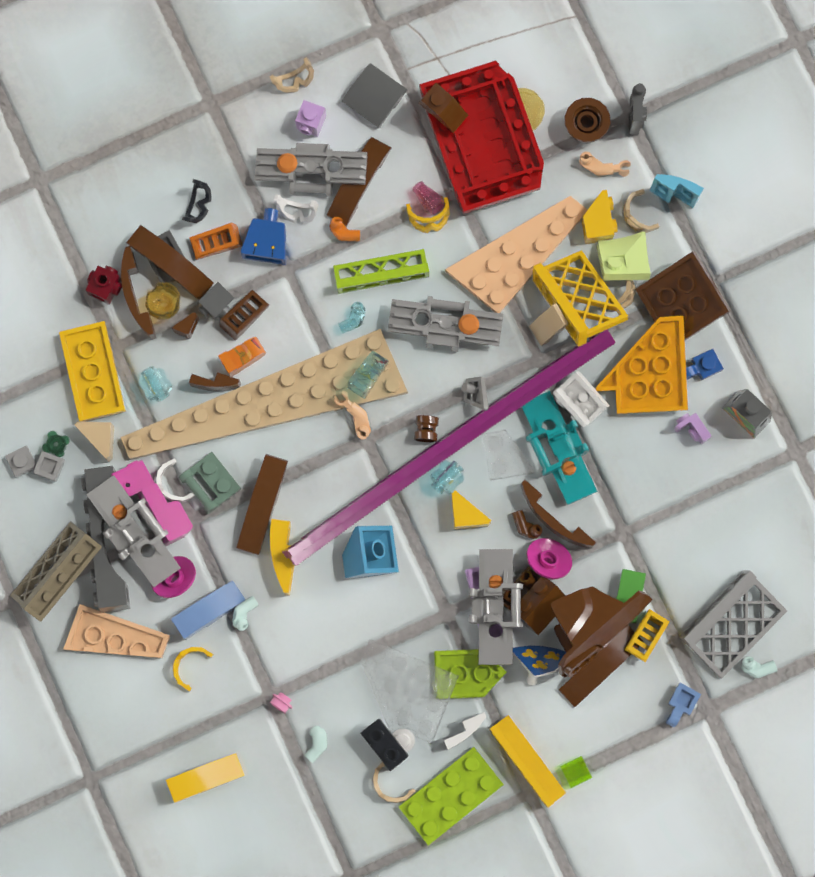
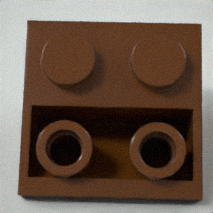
M528 566L514 583L523 584V589H521V622L539 636L555 618L551 603L566 595L556 584L540 576ZM505 591L503 594V606L510 613L511 591Z

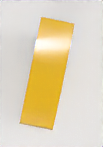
M271 519L270 550L273 566L284 594L290 595L294 565L289 558L284 556L282 551L291 546L288 545L291 522Z
M235 753L166 779L174 803H177L245 775Z

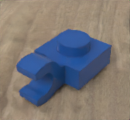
M714 349L691 359L693 365L686 368L687 380L699 375L702 381L723 371L724 368Z

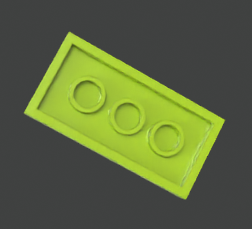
M473 747L400 805L399 809L429 846L504 784L475 747Z

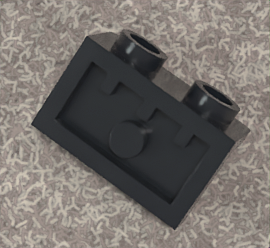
M377 719L360 733L389 771L395 769L409 756L381 719Z

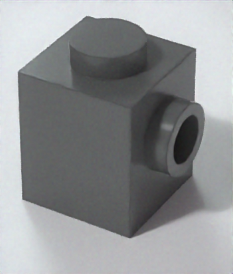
M217 282L197 302L200 306L198 310L207 319L210 316L213 319L217 316L222 318L231 309L227 305L234 297Z

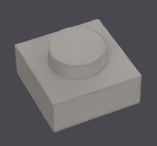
M27 445L5 456L16 478L34 470L36 467V462Z
M42 451L33 473L57 482L65 460Z

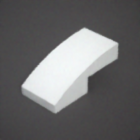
M485 712L463 721L462 724L465 731L444 740L447 750L463 742L475 732L486 718Z

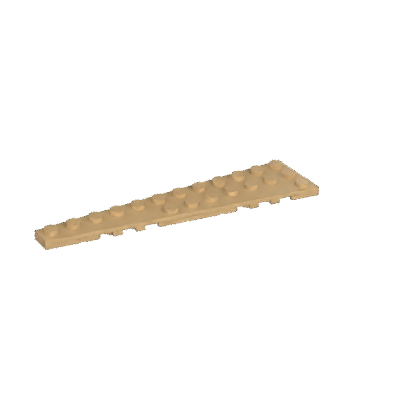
M378 329L121 437L129 459L133 460L192 444L204 443L205 441L217 438L221 439L238 433L242 434L300 420L305 417L342 410L346 407L337 405L334 401L335 395L339 400L345 399L341 394L342 391H346L348 399L358 405L408 394V391L381 329ZM376 359L384 363L386 366L382 369V367L378 364ZM366 367H370L371 369H373L369 372L372 373V377L370 378L375 382V384H373L367 377L358 374L359 372L364 374V371L361 372V369L364 370L366 369Z

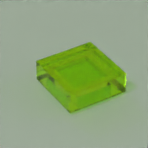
M582 756L560 766L570 788L592 778Z

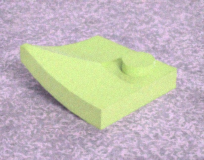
M645 232L618 239L598 240L597 252L603 281L650 279L651 272Z

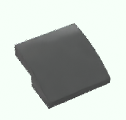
M370 63L351 86L342 102L380 128L408 89Z

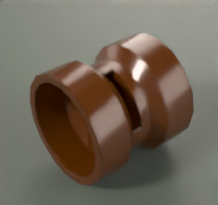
M429 415L416 416L415 424L417 425V431L414 433V440L427 443L437 442L438 434L436 433V427L439 425V418Z

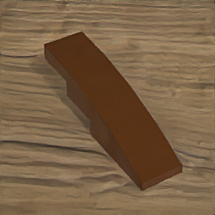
M265 454L236 548L257 555L260 554L266 531L269 528L273 510L278 500L288 460Z

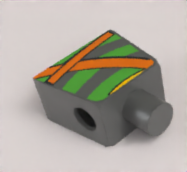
M748 389L737 391L722 407L753 438L771 422V410Z

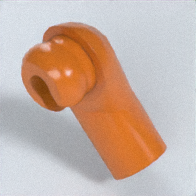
M340 217L331 219L330 231L338 240L360 241V230H348Z

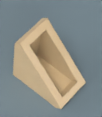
M77 422L74 424L108 462L113 459L114 425L111 422Z

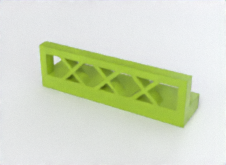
M424 249L333 266L338 294L429 277V267ZM421 256L422 264L406 265L411 257ZM389 261H395L401 265L400 268L383 269ZM368 265L378 269L375 273L364 275L361 273L364 267ZM349 269L355 273L353 277L340 279L339 271Z

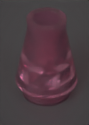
M423 181L418 182L413 187L412 191L416 194L426 213L435 215L445 206L443 196L428 187Z

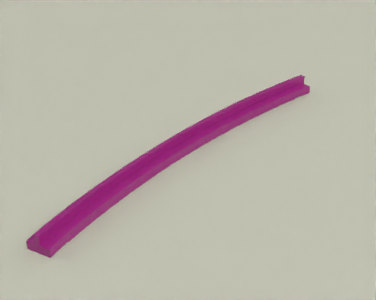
M608 329L593 335L587 340L586 344L574 347L490 404L488 410L480 411L308 532L301 540L282 551L284 556L289 558L294 566L299 565V563H302V561L316 553L321 547L328 544V542L335 539L342 532H345L347 528L352 527L354 523L359 522L364 516L371 513L378 506H381V504L388 501V499L395 496L402 489H405L409 484H412L414 480L419 479V477L429 472V470L436 467L446 458L448 459L450 455H453L460 448L465 447L467 443L472 442V440L482 435L489 428L494 427L496 423L501 422L506 416L508 417L511 413L516 412L518 408L523 407L528 401L530 402V400H533L543 391L545 392L550 386L552 387L562 378L567 377L577 368L582 367L584 363L589 362L599 353L614 345L616 342Z

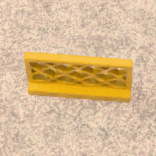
M582 250L546 266H543L542 263L533 266V282L550 307L557 303L568 321V325L565 328L578 347L586 344L587 338L628 320L627 313ZM579 259L583 263L582 269L570 267L572 262ZM554 270L564 271L562 278L554 277L550 272ZM567 273L580 275L578 282L565 279ZM583 276L593 278L595 280L594 286L581 283ZM563 285L574 287V294L563 293ZM579 289L591 291L590 298L577 296ZM594 294H604L607 297L606 302L593 300ZM574 302L587 304L585 311L576 310L573 307ZM590 306L603 308L602 314L589 313ZM607 309L617 311L619 316L610 318L606 317L605 313ZM588 318L599 322L597 326L589 329L585 324V320Z

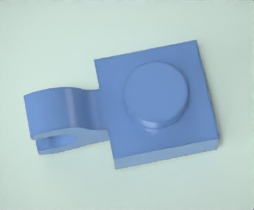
M680 682L668 702V705L674 707V709L670 713L666 724L676 727L683 713L690 716L701 694Z

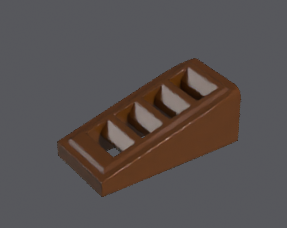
M251 290L220 319L219 326L236 341L269 307V304L254 290ZM250 300L259 307L257 310L248 303ZM245 307L252 315L249 316L242 308ZM238 314L245 321L242 322L236 317V315Z

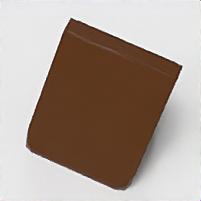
M193 312L172 327L173 332L190 339L199 322L197 313Z

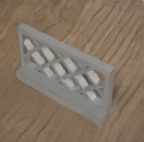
M743 570L679 636V639L684 644H687L721 679L787 612L750 570ZM753 585L760 591V601H748V590ZM735 604H743V618H731V608ZM748 604H760V618H748ZM764 604H773L779 610L772 618H764ZM718 621H727V635H715V624ZM731 621H743V635H731ZM748 621H760V631L756 635H748ZM702 638H710V652H702L696 644ZM715 638H727V652H715ZM731 638H743V648L739 652H731ZM715 655H727V665L721 671L715 666Z

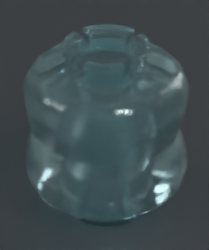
M152 366L141 372L143 376L140 377L138 384L144 390L148 400L156 399V402H159L170 396L168 392L172 389V383L167 378L164 369H155Z
M447 460L442 461L438 469L430 475L433 481L431 486L435 490L437 489V492L441 495L443 492L448 495L452 494L457 486L465 480L464 475L461 473L464 469L460 465L457 467L458 463L454 460L452 463Z

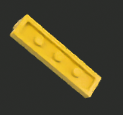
M509 715L489 729L547 808L566 794L565 790Z

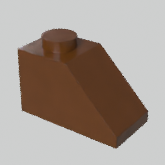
M437 83L418 102L452 133L457 130L468 116L454 97Z

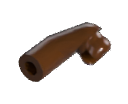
M523 510L512 513L520 535L529 539H537L542 534L543 530L539 524L534 525L526 521Z

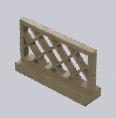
M70 521L10 596L26 612L42 622L102 546Z

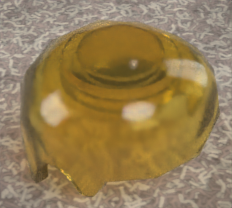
M169 282L157 283L155 288L148 292L146 296L145 307L149 315L158 320L170 319L175 316L180 309V293L176 286Z

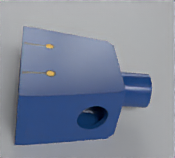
M265 208L263 220L252 219L241 249L242 259L286 265L285 223L277 222L278 210Z

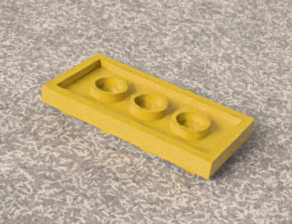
M101 321L60 331L59 335L79 422L126 412L106 322Z

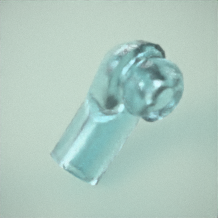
M361 302L353 303L349 319L338 323L342 334L363 324L366 309Z

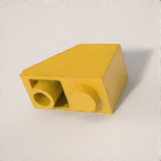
M607 190L601 191L582 218L581 223L585 244L597 243L598 240H612L615 235L614 233L618 232L616 219H612L611 210H614L612 196L608 197Z

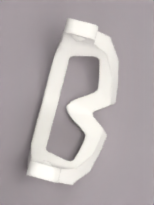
M275 194L274 203L280 215L293 223L300 218L302 224H307L316 217L319 204L315 200H312L311 204H302L283 199L278 194ZM286 204L297 208L311 209V215L304 217L301 210L297 211L294 215H290L283 209Z
M174 458L162 464L157 472L156 482L165 499L184 503L194 498V493H190L185 497H178L169 494L162 487L164 472L168 467L177 463Z

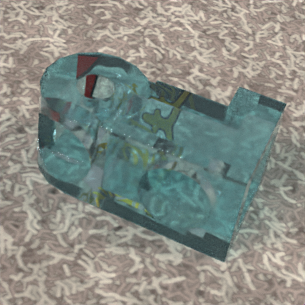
M373 350L350 378L347 388L363 399H366L379 376L387 367L389 360Z

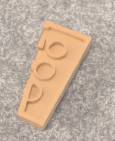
M80 604L63 649L163 658L170 635Z

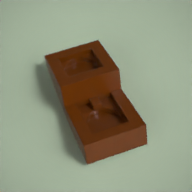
M218 372L214 381L194 374L191 375L189 380L191 387L208 391H229L241 386L239 379Z

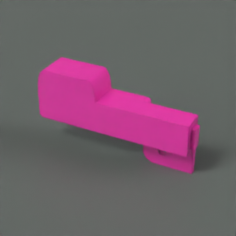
M136 460L125 468L112 473V476L116 477L129 497L137 494L140 500L145 499V505L163 530L166 529L169 532L162 538L165 546L184 538L193 528L179 501L167 503L159 486L153 481L143 460Z

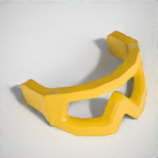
M444 197L443 203L445 207L443 211L431 218L417 216L411 211L410 203L406 204L409 222H411L415 229L423 233H429L431 230L436 232L441 230L447 223L450 215L448 197ZM441 218H443L440 223H438V224L433 223V222L439 221ZM416 221L428 224L426 226H422L418 224Z
M190 647L181 651L173 664L174 677L177 683L188 691H191L192 688L181 680L178 674L181 659L191 652H203L207 657L212 658L214 654L202 647Z

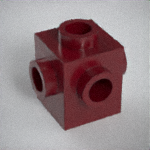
M98 265L95 271L92 270L87 278L88 285L85 290L89 296L110 305L114 295L118 296L122 289L118 271L107 265L105 268Z

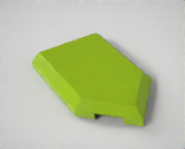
M479 649L434 651L436 699L485 697L507 673L500 665H479Z

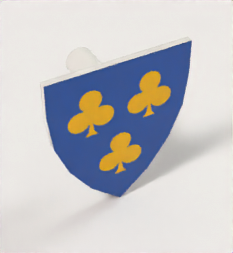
M529 645L513 648V655L529 672L527 678L529 685H536L537 677L559 670L558 664L566 654L563 650L546 646Z

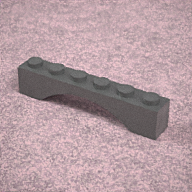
M105 466L84 469L85 477H81L83 491H86L88 494L112 477V473L116 472L114 467ZM87 496V500H84L85 514H89L90 523H86V532L88 536L102 546L92 559L94 561V569H91L92 583H96L97 592H93L94 606H98L102 613L130 609L128 585L115 572L107 556L104 535L102 534L106 521Z

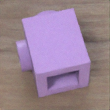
M303 100L295 120L296 128L303 134L318 137L326 119L325 108Z

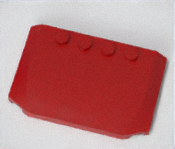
M496 60L419 84L422 98L437 83L454 97L468 114L457 130L452 133L426 110L456 199L463 214L540 190L544 167L541 152L515 79L511 74L506 73Z

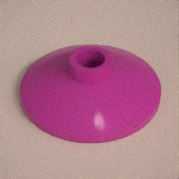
M537 539L527 549L526 556L530 567L542 577L560 579L565 577L572 568V557L565 546L553 539Z
M183 556L173 557L181 568L154 588L152 586L153 591L163 598L177 597L187 591L196 576L195 566L190 559Z

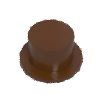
M581 98L574 101L568 107L565 114V127L568 133L575 140L583 143L595 142L601 139L607 133L610 126V113L607 107L601 101L594 98Z

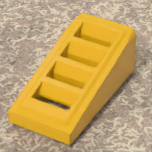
M650 609L647 610L627 644L625 651L646 662L670 621ZM650 620L654 622L655 624L660 626L659 629L657 630L656 628L647 624V621ZM645 627L655 634L654 638L643 632V628ZM640 635L643 638L650 641V645L648 646L644 642L637 639L638 636ZM634 643L646 649L645 654L632 647Z

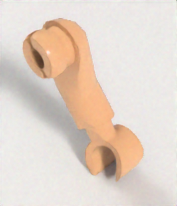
M583 152L579 160L582 167L597 176L613 175L618 172L619 175L625 177L629 174V169L622 170L621 168L631 166L628 160L614 165L613 163L604 164L592 156L590 152Z
M346 391L341 393L345 397L344 400H339L335 395V403L346 407V411L353 416L357 437L366 439L371 432L366 411L354 401L351 402Z

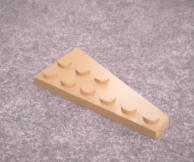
M569 196L445 269V272L493 312L501 313L533 276V266L539 263L543 264L581 221L587 209L573 197Z

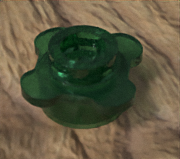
M50 431L47 434V442L43 444L42 449L46 453L51 452L61 458L65 454L64 451L70 439L66 435L60 436L55 431Z

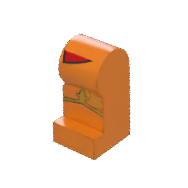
M252 337L240 346L238 345L228 352H223L218 357L229 376L233 377L261 359L266 352L258 338Z

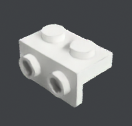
M579 371L575 372L564 384L553 391V394L556 396V402L561 407L566 408L571 413L572 420H575L577 425L582 427L592 423L610 406Z

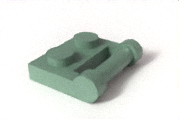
M210 452L179 476L181 482L186 483L203 504V509L207 514L212 513L241 490V487L213 452ZM197 473L202 476L217 495V498L213 501L193 478Z

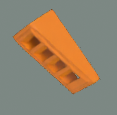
M232 222L189 237L196 260L243 246L238 227ZM227 232L230 233L232 239L231 242H229ZM220 234L224 243L223 245H220L218 235ZM210 237H212L214 248H211ZM199 240H203L206 251L202 252Z

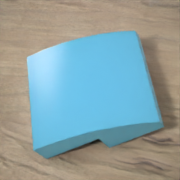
M663 174L655 176L650 188V192L667 203L675 196L692 208H694L704 190L703 187L689 180Z

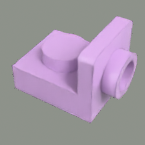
M687 413L676 420L678 425L675 426V431L679 432L686 426H689L688 432L695 442L699 440L702 445L711 438V434L696 413L691 416Z

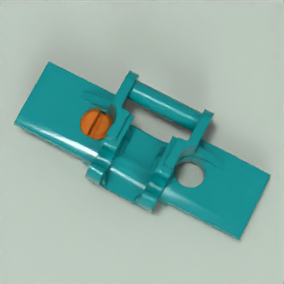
M545 392L533 398L530 402L528 401L523 407L521 406L533 433L525 437L526 441L530 442L543 469L541 471L542 475L546 476L552 473L566 504H572L598 492L581 457L587 454L589 448L586 443H582L576 431L578 428L576 421L572 420L570 424L566 425L551 392ZM546 421H552L556 428L546 430L542 428V425ZM540 439H547L558 463L550 464Z

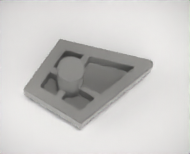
M467 378L462 385V391L464 392L463 402L483 410H488L485 378Z

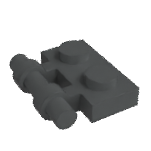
M641 83L633 87L630 96L629 135H638L640 128H644V121L647 119V107H643L646 88Z

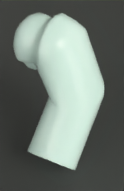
M751 656L745 657L741 665L745 673L755 678H761L778 671L773 660L761 665L753 660L754 658Z
M314 726L310 730L313 746L307 751L305 756L312 763L327 749V733L320 726Z

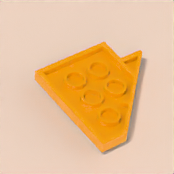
M684 316L659 317L597 385V392L616 391L617 414L688 410Z

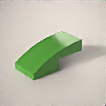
M622 569L616 599L625 603L638 590L643 591L646 573ZM637 617L631 623L636 624Z

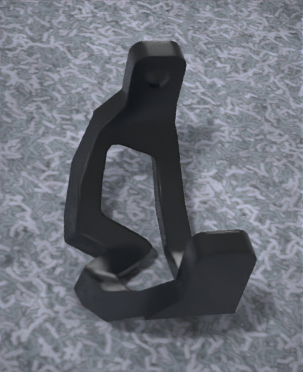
M193 179L192 183L194 185L191 200L182 220L198 223L207 215L209 210L205 204L211 202L212 196L211 189L207 183ZM201 188L205 190V198L199 200L197 204L202 211L197 217L191 215L196 200L197 189Z

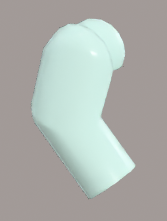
M253 596L234 608L232 624L239 631L247 629L249 625L247 623V613L258 606Z

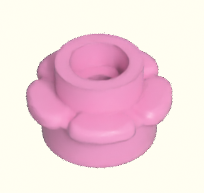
M280 692L278 695H272L273 698L270 704L284 714L289 708L292 709V706L289 704L292 700L285 694Z

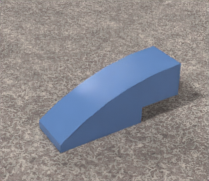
M231 581L194 603L171 620L182 637L187 640L232 611L246 599L235 583Z

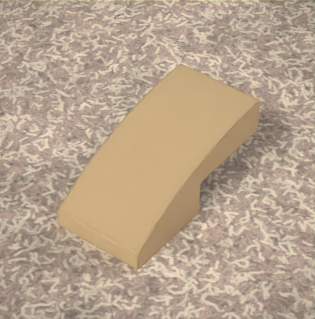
M556 303L543 312L529 327L539 344L543 346L555 334L563 331L568 325V321Z

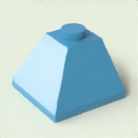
M392 525L357 526L354 528L342 554L345 578H363L399 572Z

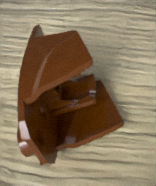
M592 586L580 589L553 601L551 608L559 622L558 625H555L554 632L566 652L558 664L559 674L563 678L567 676L572 677L594 660L600 651L611 643L647 607L652 598L645 592L638 590L623 603Z

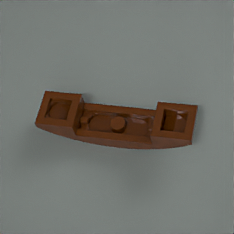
M373 137L369 139L361 151L367 152L365 185L342 184L329 208L328 217H340L343 220L342 223L346 227L348 226L361 198L377 170L383 165L392 147Z
M142 225L137 228L126 242L141 256L146 257L179 283L183 289L197 300H200L214 284L210 278L189 260Z
M131 246L125 247L121 264V282L124 297L130 312L140 328L152 340L157 339L150 314L148 312L140 314L130 277V275L137 274L139 271Z
M524 480L521 483V489L527 504L546 528L560 538L581 547L592 548L596 544L579 526L573 533L566 529L537 503L542 498V494L528 481Z
M629 625L600 651L594 660L558 689L574 707L585 699L631 655L625 651L627 644L634 634ZM634 643L632 647L638 649L640 646Z

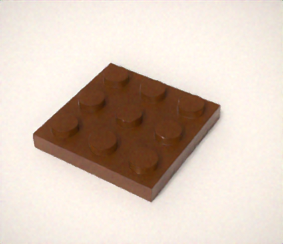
M695 251L687 254L635 289L654 322L659 317L684 316L685 341L731 312Z

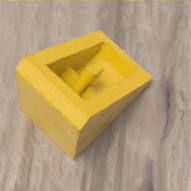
M454 490L452 493L454 530L488 527L491 524V519Z

